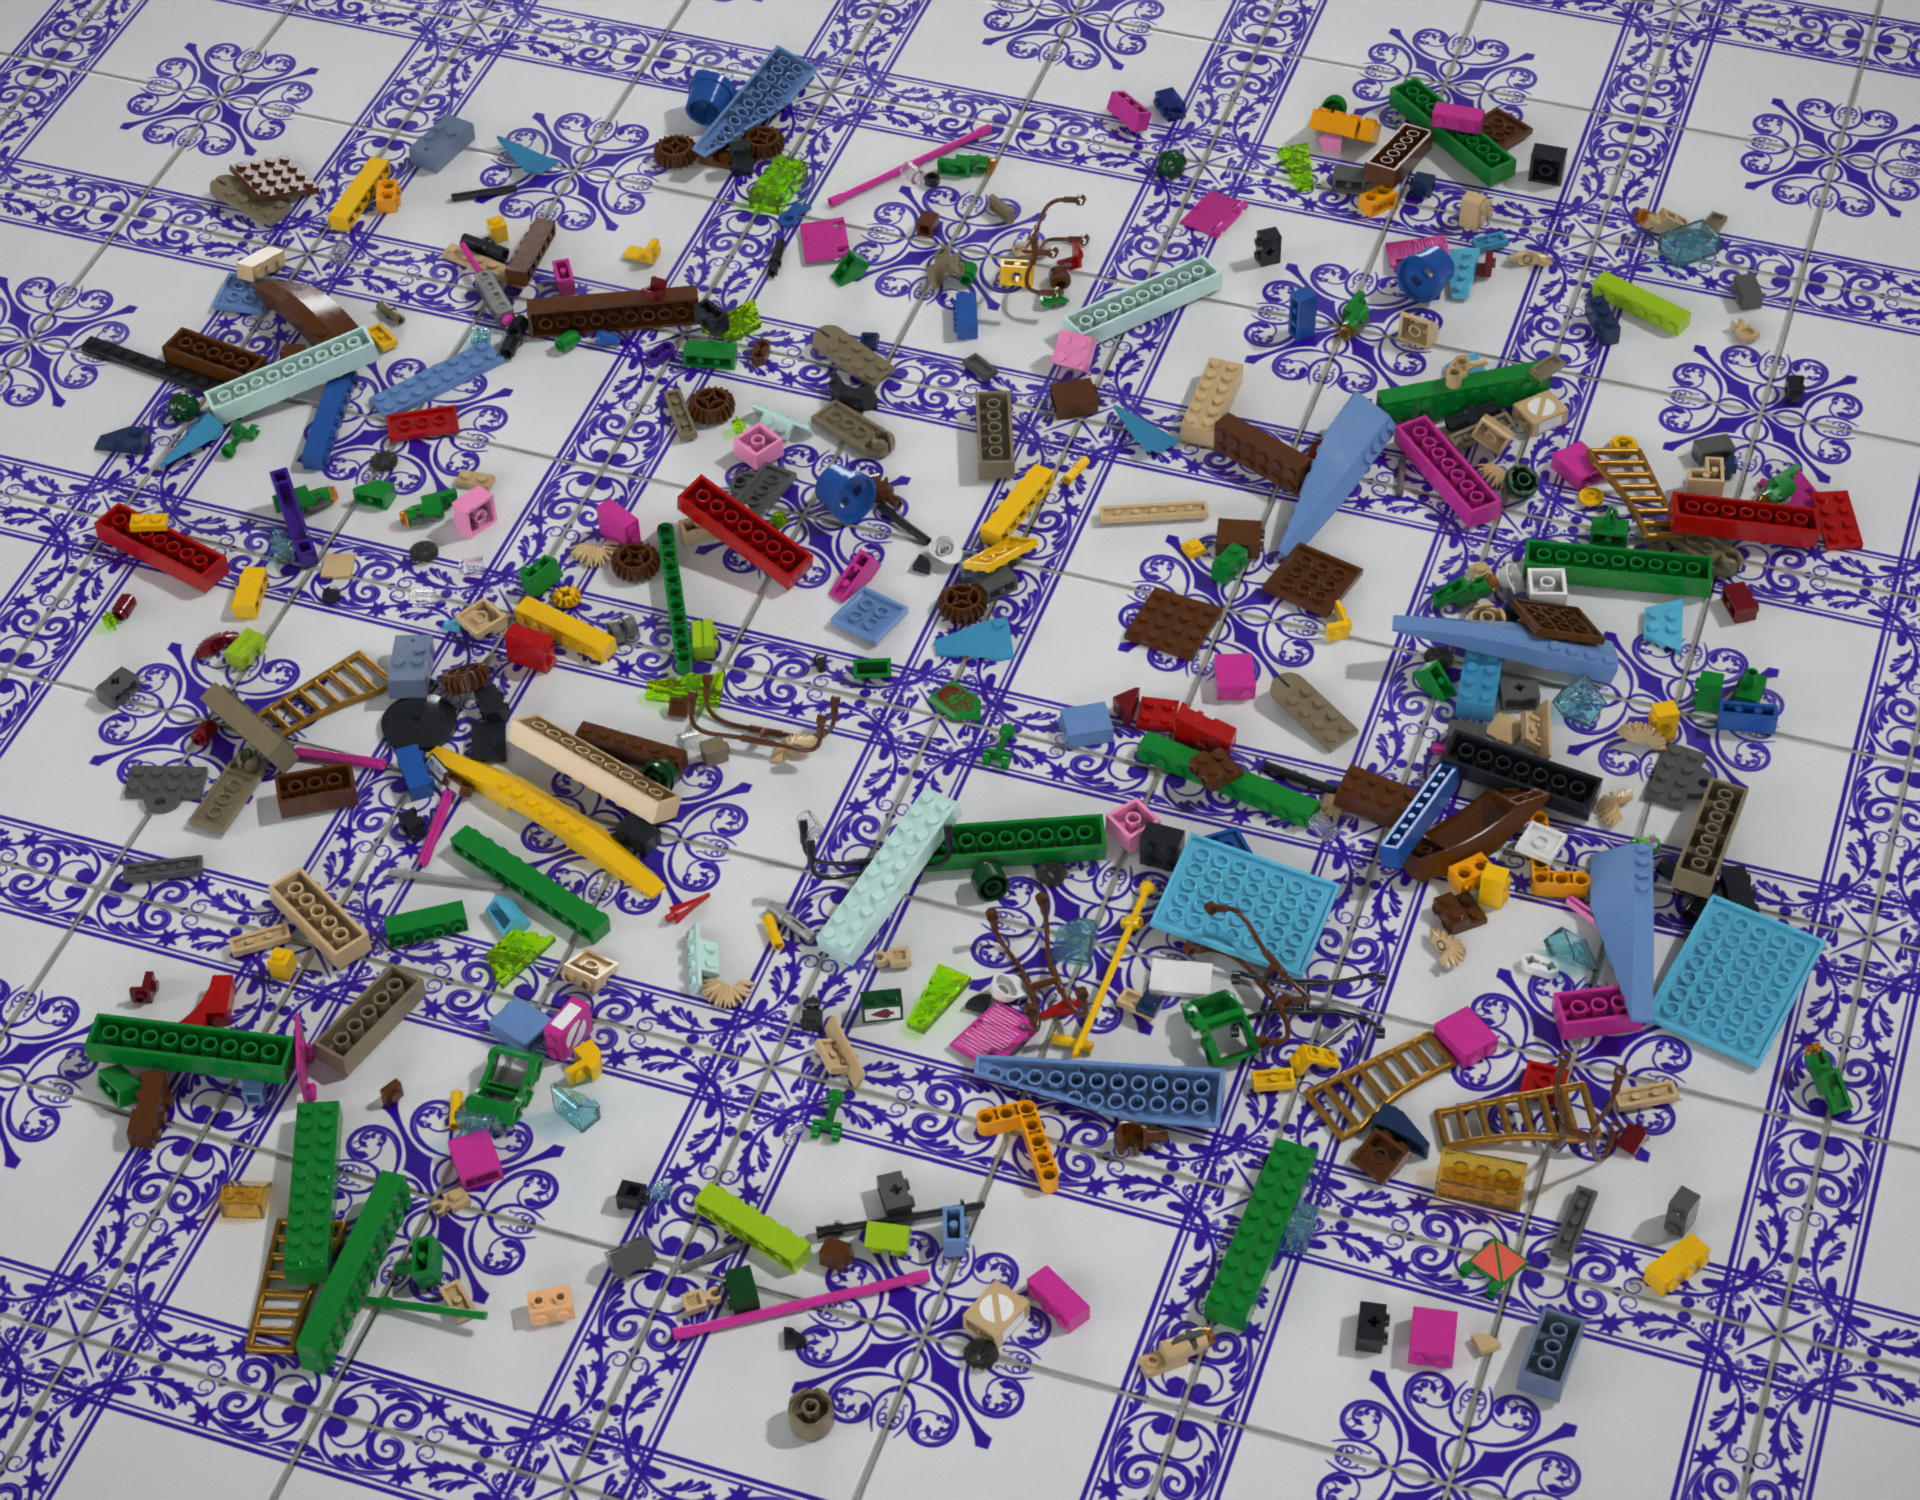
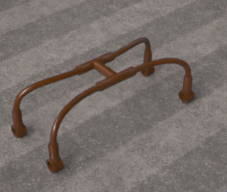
M1079 194L1073 197L1064 196L1063 198H1056L1043 208L1037 224L1033 227L1026 244L1021 249L1025 254H1032L1024 279L1028 291L1040 294V296H1052L1055 299L1061 297L1063 291L1060 287L1040 290L1033 289L1029 285L1031 268L1035 265L1039 255L1048 256L1052 259L1057 257L1059 253L1057 247L1052 246L1049 249H1042L1046 243L1053 241H1068L1071 243L1076 240L1081 245H1087L1090 237L1085 233L1081 236L1052 237L1043 240L1038 246L1037 234L1043 217L1050 206L1058 202L1076 203L1078 206H1082L1086 201L1085 195Z
M704 673L702 679L704 684V703L708 713L715 720L725 725L758 733L757 736L713 732L699 727L694 720L698 692L689 690L687 695L689 720L692 727L698 732L709 736L717 737L721 735L722 738L737 739L741 742L769 747L776 746L798 752H814L820 747L822 738L828 735L835 726L840 705V696L832 695L830 700V726L825 730L827 714L818 713L816 718L817 734H812L818 738L817 743L813 747L803 748L765 738L767 735L780 738L789 737L790 734L793 736L794 733L755 725L738 724L725 720L715 714L709 704L713 674Z
M1044 892L1038 893L1035 896V900L1040 907L1041 915L1044 919L1045 953L1051 977L1031 982L1028 973L1025 972L1018 959L1009 950L999 934L997 921L999 915L997 910L989 908L985 912L998 943L1021 973V979L1032 1002L1027 1003L1023 1010L1035 1033H1038L1041 1027L1040 1008L1035 992L1037 989L1054 984L1066 1005L1081 1018L1087 1016L1089 1008L1087 1001L1089 994L1084 986L1078 987L1075 990V995L1080 1002L1083 1012H1080L1071 1003L1065 994V988L1056 966L1052 962L1049 911L1047 907L1049 900Z
M1213 901L1207 902L1204 905V910L1209 915H1214L1217 912L1231 911L1237 914L1245 923L1261 949L1262 955L1270 963L1263 977L1272 978L1276 971L1281 978H1284L1305 997H1293L1288 993H1284L1277 1000L1267 982L1254 980L1266 997L1274 1003L1285 1025V1036L1282 1039L1267 1038L1265 1035H1260L1256 1038L1255 1043L1260 1049H1265L1268 1046H1279L1287 1042L1290 1038L1291 1030L1283 1008L1308 1003L1311 1001V996L1288 976L1287 971L1270 950L1265 948L1253 926L1240 910L1227 904H1215ZM1187 942L1182 946V951L1186 956H1192L1194 953H1219L1235 960L1249 973L1259 975L1257 971H1254L1240 958L1203 945H1193L1191 942Z
M1563 1049L1558 1054L1559 1063L1555 1072L1556 1078L1554 1083V1099L1557 1107L1555 1109L1554 1123L1559 1134V1141L1557 1143L1551 1142V1147L1559 1149L1567 1135L1588 1141V1147L1593 1158L1598 1162H1604L1608 1158L1611 1149L1614 1148L1617 1135L1621 1133L1622 1126L1618 1121H1612L1609 1124V1135L1605 1145L1606 1150L1601 1157L1598 1156L1595 1150L1597 1146V1127L1606 1117L1617 1094H1619L1622 1082L1627 1077V1068L1623 1065L1615 1067L1611 1096L1606 1107L1589 1129V1132L1568 1126L1559 1096L1560 1081L1564 1076L1567 1064L1571 1062L1572 1056L1569 1050ZM1567 1055L1569 1058L1562 1059L1561 1056ZM1622 1070L1624 1071V1074L1619 1075L1617 1074V1071ZM1617 1126L1619 1129L1617 1131H1614L1611 1129V1127Z

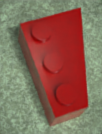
M1182 702L1175 717V742L1200 751L1205 750L1206 752H1212L1221 747L1230 756L1236 743L1237 728L1217 718L1212 720L1204 716V712L1200 710L1196 712L1187 708L1188 704Z

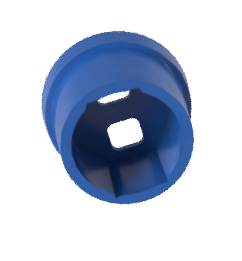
M701 71L694 74L689 83L686 113L694 122L704 126H711L736 95L733 83L725 76L713 71Z
M1429 246L1401 260L1397 267V281L1402 291L1409 298L1416 302L1428 303L1436 299L1444 286L1453 278L1455 267L1451 256L1444 249L1437 246ZM1425 267H1428V269L1432 272V277H1430L1426 273V271L1424 270Z
M834 464L826 468L819 476L815 486V494L817 499L830 510L831 514L838 521L851 524L861 520L871 510L876 499L877 488L875 481L870 476L862 472L853 471L844 465Z

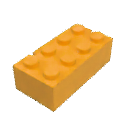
M1319 107L1318 110L1313 109L1309 125L1310 129L1378 144L1382 127L1381 124H1378V120L1368 117L1362 120L1363 117L1350 114V116H1347V113L1337 110L1331 113L1332 110Z

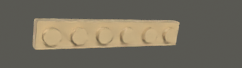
M451 243L442 252L443 258L474 270L460 246ZM471 251L482 271L490 269L495 279L507 283V277H505L507 265ZM512 285L522 290L525 288L523 286Z
M1207 500L1099 506L1101 524L1209 518Z

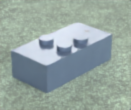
M446 114L409 148L411 164L438 174L475 140L473 123Z
M432 634L395 635L387 677L390 699L427 698L435 656Z
M1544 1306L1519 1370L1516 1389L1559 1403L1581 1345L1587 1320Z

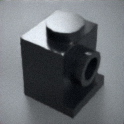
M1786 375L1784 385L1786 402L1800 403L1802 396L1805 395V385H1803L1805 377L1803 375Z
M415 807L398 815L400 829L412 842L426 835L425 821L421 816H417Z
M622 1179L616 1194L617 1209L622 1210L623 1207L642 1211L643 1206H648L650 1202L647 1184Z

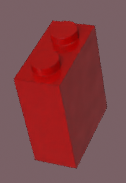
M513 623L504 634L508 661L545 674L556 665L555 645L551 635Z

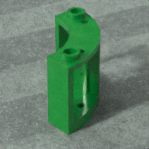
M1224 989L1180 1003L1185 1023L1194 1032L1199 1031L1202 1037L1200 1038V1043L1209 1066L1216 1068L1261 1053L1255 1043L1258 1035L1254 1034L1248 1017L1234 993ZM1238 1023L1248 1049L1220 1058L1210 1031Z
M502 1044L493 1046L489 1050L488 1064L480 1083L466 1098V1115L509 1126L515 1125L523 1116L522 1109L524 1107L528 1108L533 1098L534 1091L531 1090L536 1081L539 1082L545 1055ZM500 1054L529 1061L521 1087L492 1081ZM486 1093H489L500 1097L512 1099V1101L510 1103L487 1098L485 1097Z

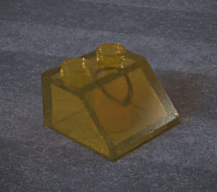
M230 1180L223 1184L218 1201L222 1217L265 1219L272 1182Z

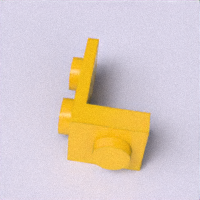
M652 238L646 249L630 245L624 253V258L654 265L661 253L659 239Z
M1340 600L1335 601V615L1338 622L1326 624L1325 637L1327 642L1349 638L1350 630H1352L1351 620L1347 619L1345 606L1341 605Z
M1301 1044L1289 1058L1290 1065L1293 1067L1294 1075L1302 1076L1312 1064L1336 1069L1340 1067L1334 1050L1307 1044Z

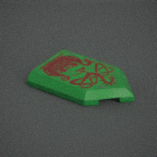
M951 680L928 698V702L953 721H962V719L981 721V699L955 680Z

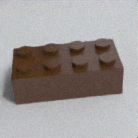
M352 762L274 775L278 806L282 819L359 805Z
M1350 764L1336 791L1333 805L1392 829L1419 791Z

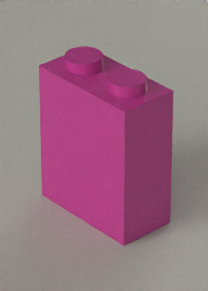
M1581 440L1553 453L1551 468L1577 491L1605 479L1592 466L1586 454V450L1589 447ZM1595 455L1597 460H1602L1598 455Z
M611 498L597 506L599 530L603 536L609 540L619 542V545H617L619 548H621V544L627 545L628 542L634 543L635 540L637 543L641 542L638 518Z
M1252 653L1215 654L1214 673L1217 700L1255 699L1256 682Z
M1469 1006L1458 1010L1434 1025L1433 1035L1463 1069L1477 1064L1479 1060L1486 1056H1492L1497 1051L1498 1037Z
M488 1128L447 1141L452 1162L460 1184L465 1191L504 1179L502 1166Z
M1413 1307L1408 1363L1418 1366L1427 1365L1441 1369H1452L1458 1312Z

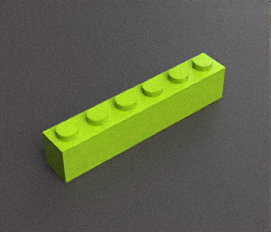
M1602 272L1593 281L1592 295H1603L1607 302L1677 336L1690 324L1691 312L1609 272Z
M710 1182L694 1198L696 1212L796 1274L812 1257L811 1244L808 1240L793 1234L789 1228L777 1224L773 1218L761 1214L755 1207L748 1206L738 1196H732L726 1192L723 1187L716 1186Z

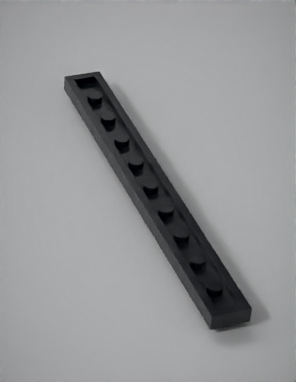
M90 336L81 345V349L84 352L201 394L224 384L223 382L94 336Z

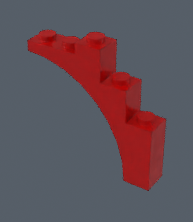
M213 975L210 986L202 1001L189 1015L178 1023L202 1026H229L231 1024L236 992L233 975Z

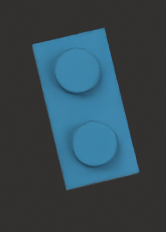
M1503 231L1471 238V245L1474 248H1480L1481 253L1486 250L1509 246V240Z

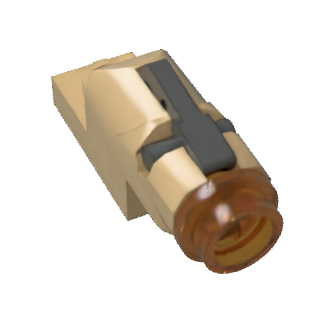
M1664 207L1658 213L1643 208L1638 209L1634 214L1636 223L1651 235L1657 233L1667 237L1674 229L1687 234L1692 230L1686 218Z
M1200 1326L1160 1341L1159 1350L1138 1357V1362L1146 1378L1149 1379L1188 1365V1357L1199 1354L1216 1343L1214 1332L1211 1327L1205 1328Z

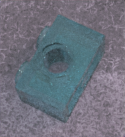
M1302 1201L1298 1202L1287 1232L1286 1250L1307 1255L1318 1224L1320 1206Z

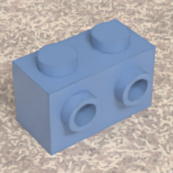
M942 1206L944 1257L965 1256V1248H969V1235H965V1230H969V1217H964V1206Z

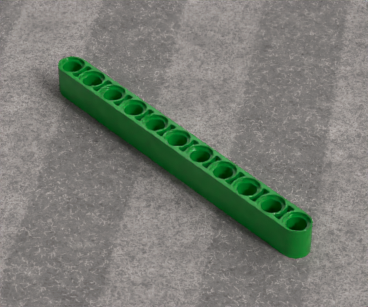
M661 523L657 527L676 669L679 674L688 675L693 671V660L674 529L670 523Z

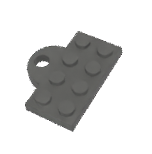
M765 462L758 472L744 471L736 474L730 481V491L736 500L743 505L748 504L750 510L763 519L797 479V473Z
M1669 742L1646 790L1644 799L1678 811H1682L1687 798L1694 800L1702 799L1707 787H1701L1699 784H1706L1708 786L1710 778L1713 777L1708 770L1702 768L1707 754Z
M132 765L124 792L125 798L143 799L145 807L152 813H169L178 808L182 800H202L209 773L208 767ZM159 803H165L162 806H157V804Z

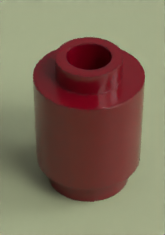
M121 594L112 607V616L119 621L127 619L137 605L135 597L131 594Z
M210 719L202 721L191 733L192 742L197 746H206L217 734V724Z

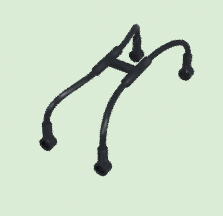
M807 819L798 820L800 844H802L803 851L807 856L811 873L816 878L821 880H837L861 876L865 869L837 875H822L816 871L815 863L827 866L869 865L874 858H858L851 861L818 859L815 857L814 838L808 839ZM952 824L943 825L945 849H947L946 856L940 862L925 865L922 870L941 867L950 859L953 849Z
M1238 970L1231 972L1232 985H1240V976L1262 982L1291 986L1283 979L1268 978ZM1370 972L1334 980L1292 978L1309 995L1310 987L1343 984L1372 977L1377 978V986H1386V974L1382 972ZM1310 1002L1303 1003L1301 1007L1290 1006L1283 1008L1285 1013L1292 1015H1324V1013L1355 1018L1374 1026L1376 1039H1385V1027L1372 1019L1356 1013L1324 1007H1310ZM1277 1008L1249 1014L1247 1017L1250 1020L1264 1015L1277 1014L1279 1011ZM1238 1023L1231 1024V1037H1239Z

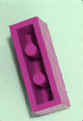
M1125 91L1111 92L1107 110L1113 116L1120 119L1123 124H1126L1131 131H1147L1152 113Z
M1437 101L1432 112L1431 126L1480 134L1484 123L1485 110Z
M1048 1265L1027 1279V1293L1032 1300H1037L1041 1304L1042 1309L1047 1314H1051L1061 1328H1065L1071 1333L1090 1319V1306Z

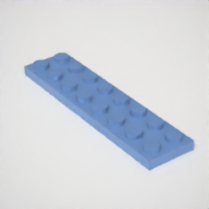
M485 340L368 398L369 403L385 419L387 414L407 412L504 364V357Z

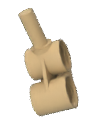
M1465 355L1456 356L1447 368L1446 386L1450 389L1459 388L1462 379L1468 376L1469 371L1472 368L1486 366L1488 364L1487 359L1470 361Z

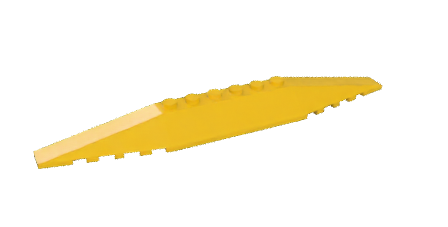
M436 746L425 756L427 760L430 754L433 753L451 773L459 775L474 785V790L508 811L512 808L565 840V846L648 897L654 899L666 888V885L606 828L522 777L440 746Z

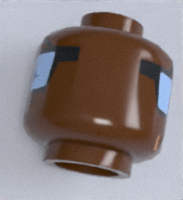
M1058 265L1050 269L1048 276L1052 288L1060 287L1064 290L1070 286L1071 276L1067 267Z

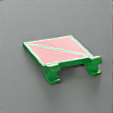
M1494 1237L1471 1259L1460 1265L1461 1271L1459 1275L1467 1278L1476 1269L1492 1281L1487 1287L1486 1295L1490 1298H1495L1500 1290L1529 1264V1261Z

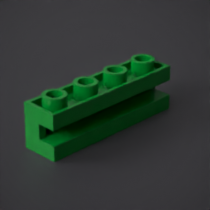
M462 900L383 917L390 948L469 930Z

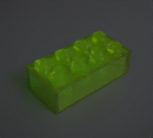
M778 154L748 191L749 207L779 216L808 179L807 162Z

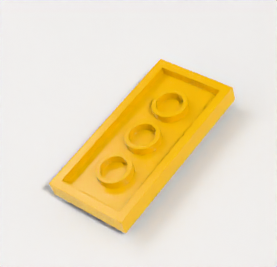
M1010 536L963 561V568L970 569L973 572L980 570L985 571V573L994 572L999 566L1007 565L1010 560L1018 559L1023 553L1031 552L1034 547L1038 546V541L1036 538Z

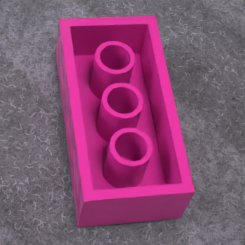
M1619 985L1553 993L1551 1009L1561 1040L1642 1031L1643 1023L1631 1022L1625 1006V999L1620 993Z

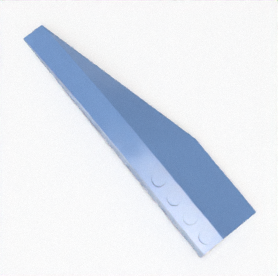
M777 45L696 142L692 150L706 158L727 145L729 141H733L791 104L818 68Z
M1358 391L1352 394L1322 434V443L1317 447L1316 458L1312 460L1311 470L1307 473L1299 492V501L1295 503L1293 516L1288 520V529L1284 530L1277 548L1284 559L1298 543L1301 542L1306 545L1324 526L1395 434V426L1397 425L1390 415Z
M1404 615L1393 616L1392 631L1605 684H1611L1618 671V654L1613 642L1605 640L1604 645L1596 644L1592 646L1585 642L1573 643L1564 639L1557 641L1550 637L1542 639L1536 637L1527 625L1522 622Z
M1631 843L1590 855V911L1594 915L1595 925L1598 926L1599 936L1604 942V949L1610 966L1614 969L1615 979L1619 983L1620 993L1625 999V1006L1631 1022L1652 1024L1654 988L1653 845Z
M976 1054L974 1075L1126 1121H1134L1141 1124L1220 1128L1226 1086L1225 1069Z

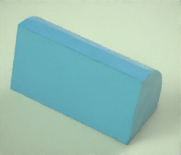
M495 895L485 909L504 936H515L525 931L531 925L530 921L511 898Z

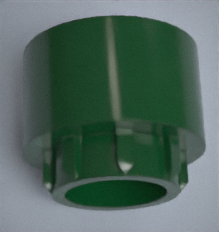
M984 862L979 864L971 876V884L979 898L983 901L993 902L999 900L1009 889V880L1001 866L996 863Z

